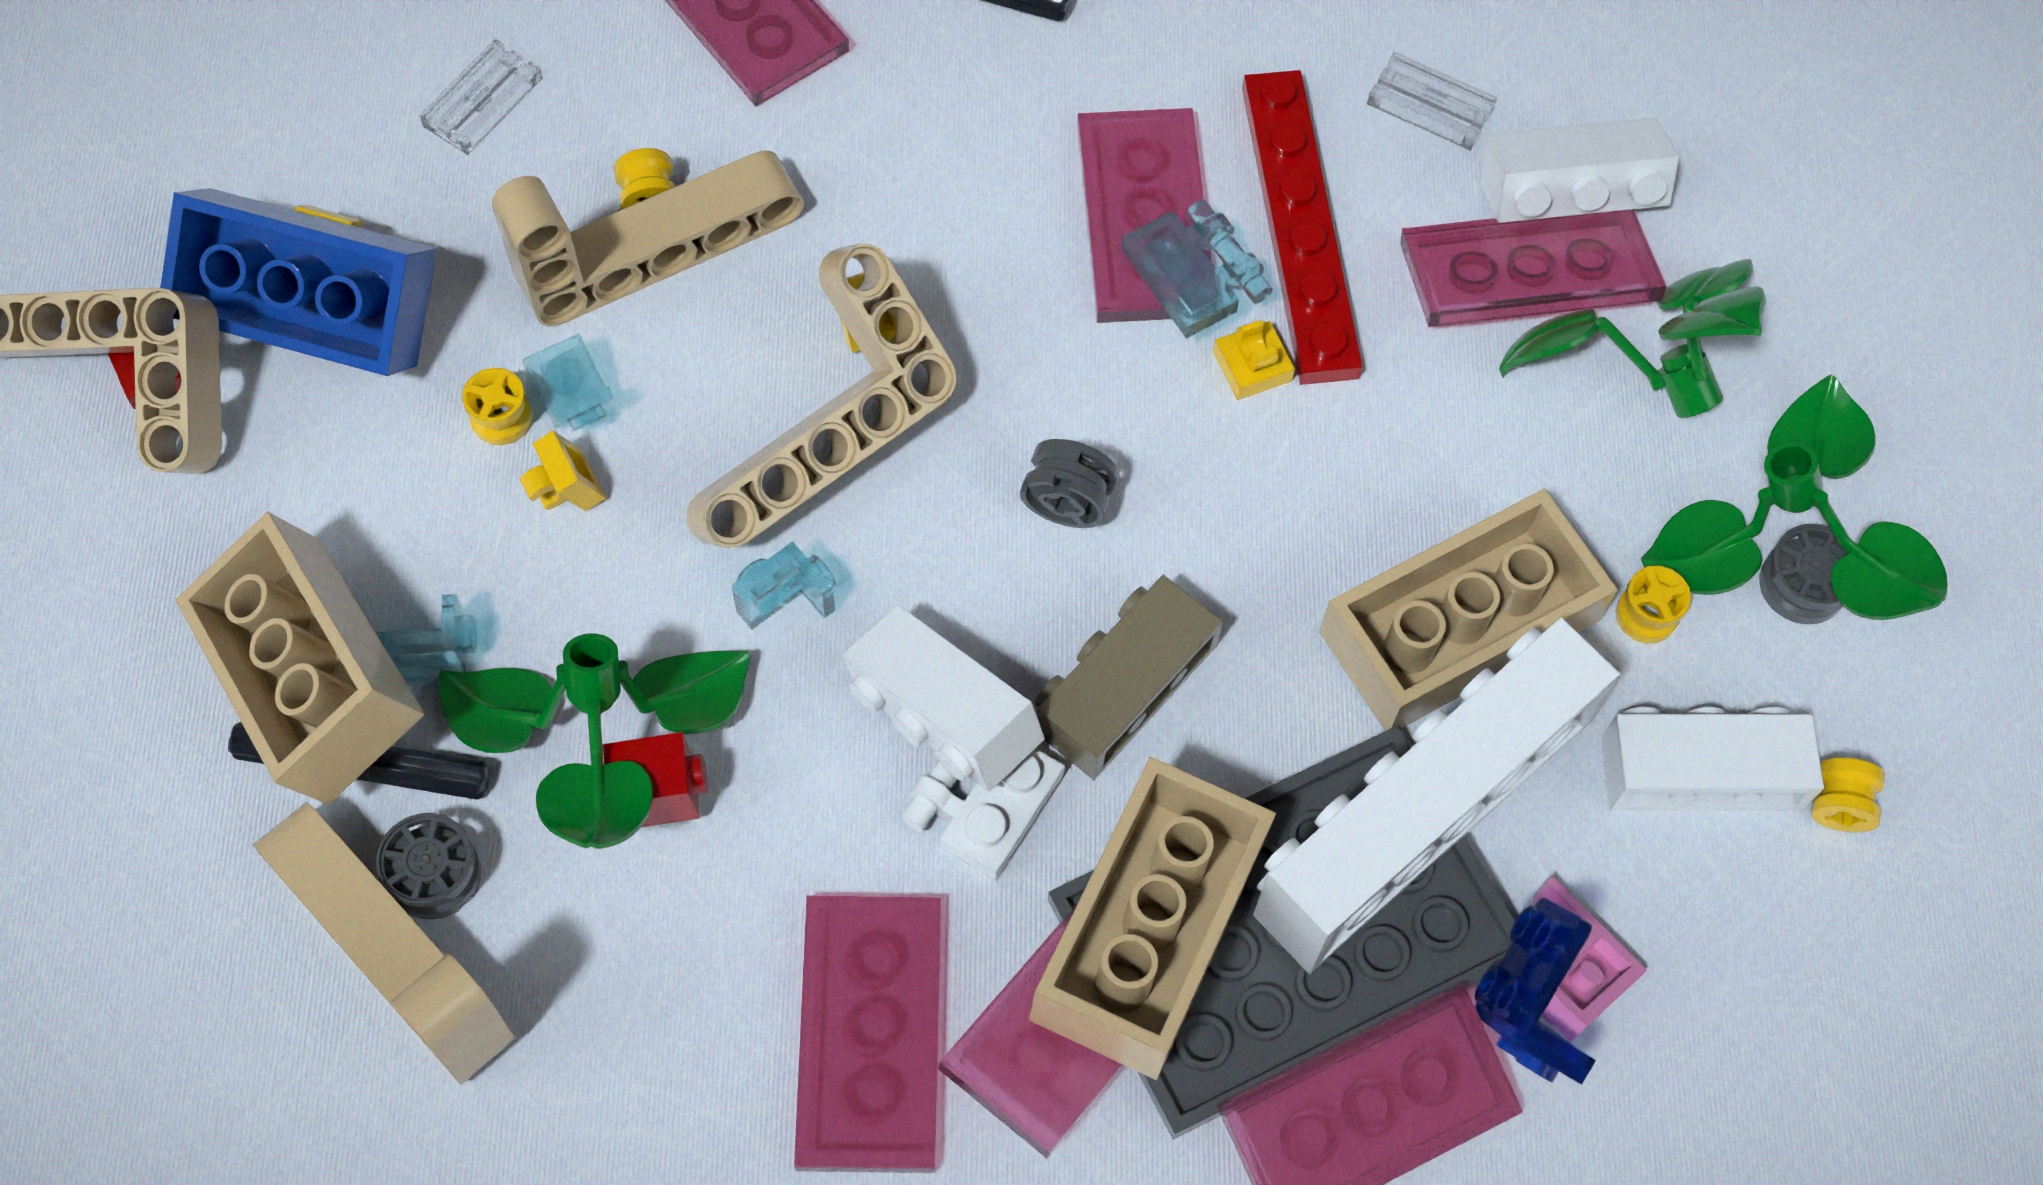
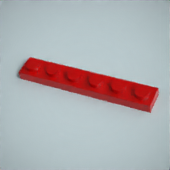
M1301 70L1244 75L1242 92L1299 384L1357 380L1360 378L1363 367Z

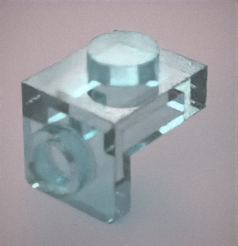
M580 333L522 359V363L554 428L569 422L574 432L607 416L602 406L610 403L614 395L610 387L605 386Z
M793 541L769 559L760 558L750 563L741 571L736 583L731 585L736 612L751 630L801 594L808 599L822 617L826 618L835 611L833 587L836 585L833 574L817 555L813 554L807 558Z
M442 594L441 628L375 632L407 686L412 687L425 686L432 683L434 679L439 678V673L442 669L466 672V653H475L477 649V628L474 615H465L456 594Z

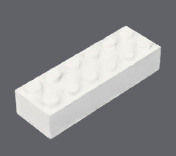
M1562 617L1543 633L1536 627L1527 631L1510 648L1506 655L1510 661L1497 674H1494L1489 668L1480 672L1461 692L1460 697L1464 702L1449 716L1442 709L1433 713L1413 734L1412 739L1416 744L1401 758L1393 751L1385 755L1364 777V781L1368 786L1353 800H1350L1345 794L1337 797L1316 818L1314 823L1319 829L1302 844L1295 837L1291 838L1267 860L1264 867L1269 872L1257 885L1261 894L1253 916L1309 975L1591 722L1621 673Z

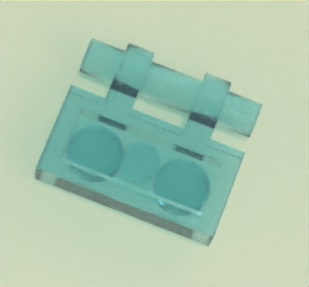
M1205 199L1195 202L1188 209L1187 215L1194 224L1187 228L1175 212L1171 211L1122 237L1121 250L1186 339L1237 312L1239 298L1233 289H1243L1254 304L1264 301L1273 291L1262 275L1264 266L1254 253H1245L1233 237V225L1223 213H1215ZM1203 249L1214 250L1223 262V265L1216 268Z

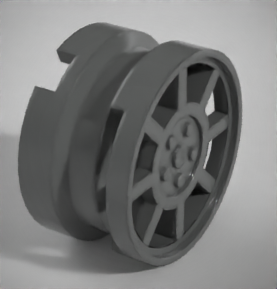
M1048 439L1038 443L1031 458L1035 469L1026 474L1020 490L1022 502L1040 517L1063 526L1091 528L1102 523L1109 504L1107 496L1113 492L1118 478V469L1114 462L1097 449L1080 442L1066 439ZM1083 456L1093 460L1094 462L1088 461L1087 459L1083 458ZM1098 470H1105L1108 475L1103 474V473H1100V472H1097V471H1098Z
M1803 524L1788 530L1762 564L1759 573L1761 593L1767 604L1777 614L1789 621L1799 624L1822 623L1834 617L1843 607L1836 599L1832 588L1831 573L1835 563L1849 553L1841 548L1829 526Z
M421 813L399 821L383 837L376 856V870L384 888L407 914L420 919H441L458 912V907L469 896L473 898L481 880V863L466 832L453 819L441 814ZM430 823L429 826H423L412 831L408 829L418 824Z

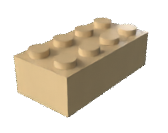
M1544 488L1331 599L1319 633L1384 731L1395 726L1401 729L1459 698L1463 689L1484 669L1489 668L1494 674H1497L1510 661L1506 656L1510 648L1531 628L1536 627L1543 633L1562 617L1579 633L1599 622L1618 589Z
M268 511L175 599L276 784L329 805L425 715L321 541Z
M1150 756L1035 990L1029 1021L1157 1081L1262 850L1276 813Z

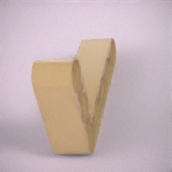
M772 151L752 153L571 232L547 188L538 177L522 176L512 179L503 184L492 198L493 212L513 275L536 318L541 324L546 326H557L569 322L778 230L796 219L804 207L803 198L776 153Z
M872 244L840 247L830 251L823 258L819 268V281L824 293L873 371L699 492L690 501L686 511V523L689 530L699 541L725 548L738 547L747 543L943 404L953 394L956 386V370L889 258L880 248ZM851 258L857 259L864 270V281L858 290L853 288L846 278V266ZM885 311L890 312L896 322V333L890 342H887L879 331V320ZM918 363L925 367L928 374L927 387L921 394L914 389L911 382V374ZM869 397H873L880 407V419L872 429L865 424L862 417V408ZM821 431H825L831 439L832 452L830 457L821 464L813 454V441ZM776 466L783 477V486L776 497L769 499L762 488V478L769 467ZM726 501L732 509L733 521L731 527L725 533L718 535L711 525V513L718 503Z
M164 288L0 295V358L134 352L136 441L138 454L143 463L153 471L185 474L204 473L216 465L222 449L219 320L217 310L210 300L202 295ZM179 309V324L174 329L173 318L176 310ZM121 313L122 325L118 331L117 319L119 314ZM65 316V327L62 332L61 324L62 319ZM7 321H9L8 332L6 331ZM178 372H180L182 379L181 387L176 392L175 378ZM181 434L183 449L179 456L176 445L177 439Z
M307 801L252 845L460 1085L466 1082L515 1039V1036L491 1000L469 973L450 953L444 955Z

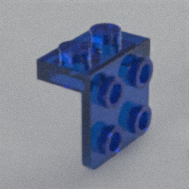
M1543 897L1535 906L1526 907L1516 919L1510 932V941L1513 943L1500 965L1491 966L1482 976L1474 996L1477 1003L1471 1013L1501 1036L1496 1045L1514 1056L1515 1060L1527 1069L1551 1083L1554 1082L1560 1072L1582 1085L1596 1060L1559 1033L1541 1023L1539 1019L1588 939L1592 930V924Z

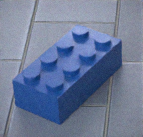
M212 188L174 192L160 288L202 295L210 300L217 310L219 331L376 374L390 376L417 367L437 248ZM179 309L176 310L173 319H180Z

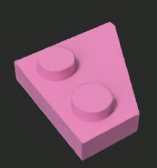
M1552 876L1533 896L1520 991L1533 1003L1546 1021L1554 1025L1572 1042L1628 990L1647 969Z

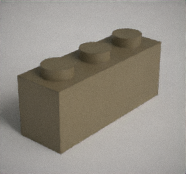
M1164 574L1148 591L1142 586L1137 588L1122 605L1118 616L1121 618L1120 621L1107 634L1102 630L1093 634L1080 650L1077 656V661L1080 663L1065 679L1060 675L1053 677L1035 700V706L1038 707L1036 716L1045 741L1092 780H1095L1217 647L1223 621Z

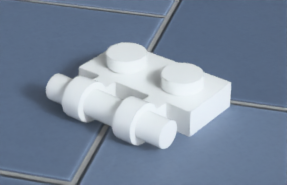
M1035 748L990 792L976 783L965 801L950 792L957 779L938 761L929 776L921 775L909 792L912 801L900 818L907 826L918 832L924 830L933 815L950 823L940 837V848L997 880L1064 776L1065 765Z

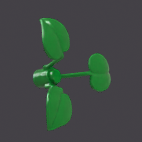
M1751 259L1735 261L1722 267L1700 270L1667 286L1657 296L1656 302L1661 310H1669L1683 306V314L1663 324L1659 328L1658 333L1662 340L1686 338L1687 344L1675 347L1664 353L1660 357L1662 367L1659 370H1656L1607 318H1597L1594 309L1556 316L1529 329L1511 345L1500 364L1499 370L1502 378H1504L1507 372L1516 365L1567 351L1580 345L1594 335V333H1604L1648 377L1653 390L1665 387L1677 417L1695 416L1714 408L1724 398L1706 353L1703 352L1700 337L1723 335L1761 336L1762 312L1766 302V295L1764 290L1758 286L1735 290L1750 276L1754 266Z
M1832 374L1813 385L1797 398L1772 429L1767 445L1768 454L1764 461L1768 487L1758 492L1759 504L1754 518L1748 526H1746L1743 513L1734 505L1712 499L1698 501L1686 506L1673 515L1663 526L1651 548L1641 557L1644 568L1648 566H1663L1673 569L1684 578L1690 588V593L1713 595L1729 592L1748 582L1761 567L1762 555L1760 549L1751 538L1757 536L1762 531L1771 505L1775 504L1779 508L1792 513H1801L1814 506L1819 509L1841 548L1849 553L1835 563L1831 573V583L1836 599L1851 613L1871 620L1901 618L1938 607L1946 600L1948 591L1947 573L1944 564L1935 548L1919 532L1900 523L1878 522L1865 530L1857 544L1848 536L1830 505L1828 494L1823 491L1821 475L1831 479H1840L1854 474L1870 460L1876 446L1875 430L1867 413L1849 396L1839 380Z
M587 633L574 637L565 645L563 649V664H559L556 667L557 680L553 689L543 676L525 669L493 668L472 672L442 669L439 673V697L445 720L460 741L475 750L485 753H508L523 748L530 741L533 727L546 729L550 726L566 691L568 700L579 711L588 715L591 765L571 763L551 771L540 782L536 791L537 813L544 826L556 836L582 848L593 847L602 849L620 844L633 836L647 820L653 802L650 778L639 764L632 761H617L603 764L601 713L610 709L618 699L621 686L640 713L646 714L655 711L657 721L664 729L675 733L683 732V734L705 733L725 725L738 710L749 669L750 656L748 651H708L666 657L640 669L632 680L628 671V663L624 660L619 661L616 643L605 635Z

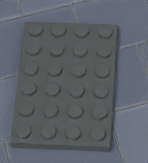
M1398 726L1244 798L1275 812V818L1157 1081L1138 1072L1173 1140L1524 963L1527 940L1465 837H1462L1310 975L1253 916L1261 894L1257 885L1269 872L1264 867L1267 860L1291 838L1295 837L1302 844L1319 829L1314 823L1316 818L1337 797L1345 794L1350 800H1353L1368 786L1364 781V777L1385 755L1393 751L1401 758L1411 749ZM1094 870L1048 892L1047 900L1063 931H1065Z

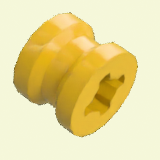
M641 148L625 153L616 160L613 167L616 183L622 188L619 195L621 209L676 187L670 181L674 174L671 157L666 152L656 148Z
M492 367L481 370L470 377L464 386L462 400L475 434L481 440L494 445L513 443L523 437L530 428L532 412L522 381L517 375L504 368ZM503 406L509 407L507 411L493 415L496 409H500Z
M1648 566L1637 571L1627 584L1626 590L1618 599L1615 610L1617 623L1625 634L1633 640L1645 644L1659 643L1669 638L1679 625V621L1689 610L1692 598L1688 584L1673 569L1663 566ZM1648 605L1656 609L1659 615L1643 609L1642 606Z
M1831 758L1820 762L1824 789L1821 791V796L1814 799L1811 817L1814 821L1824 827L1845 832H1866L1879 827L1881 808L1875 801L1876 794L1883 791L1885 772L1874 763L1854 758Z

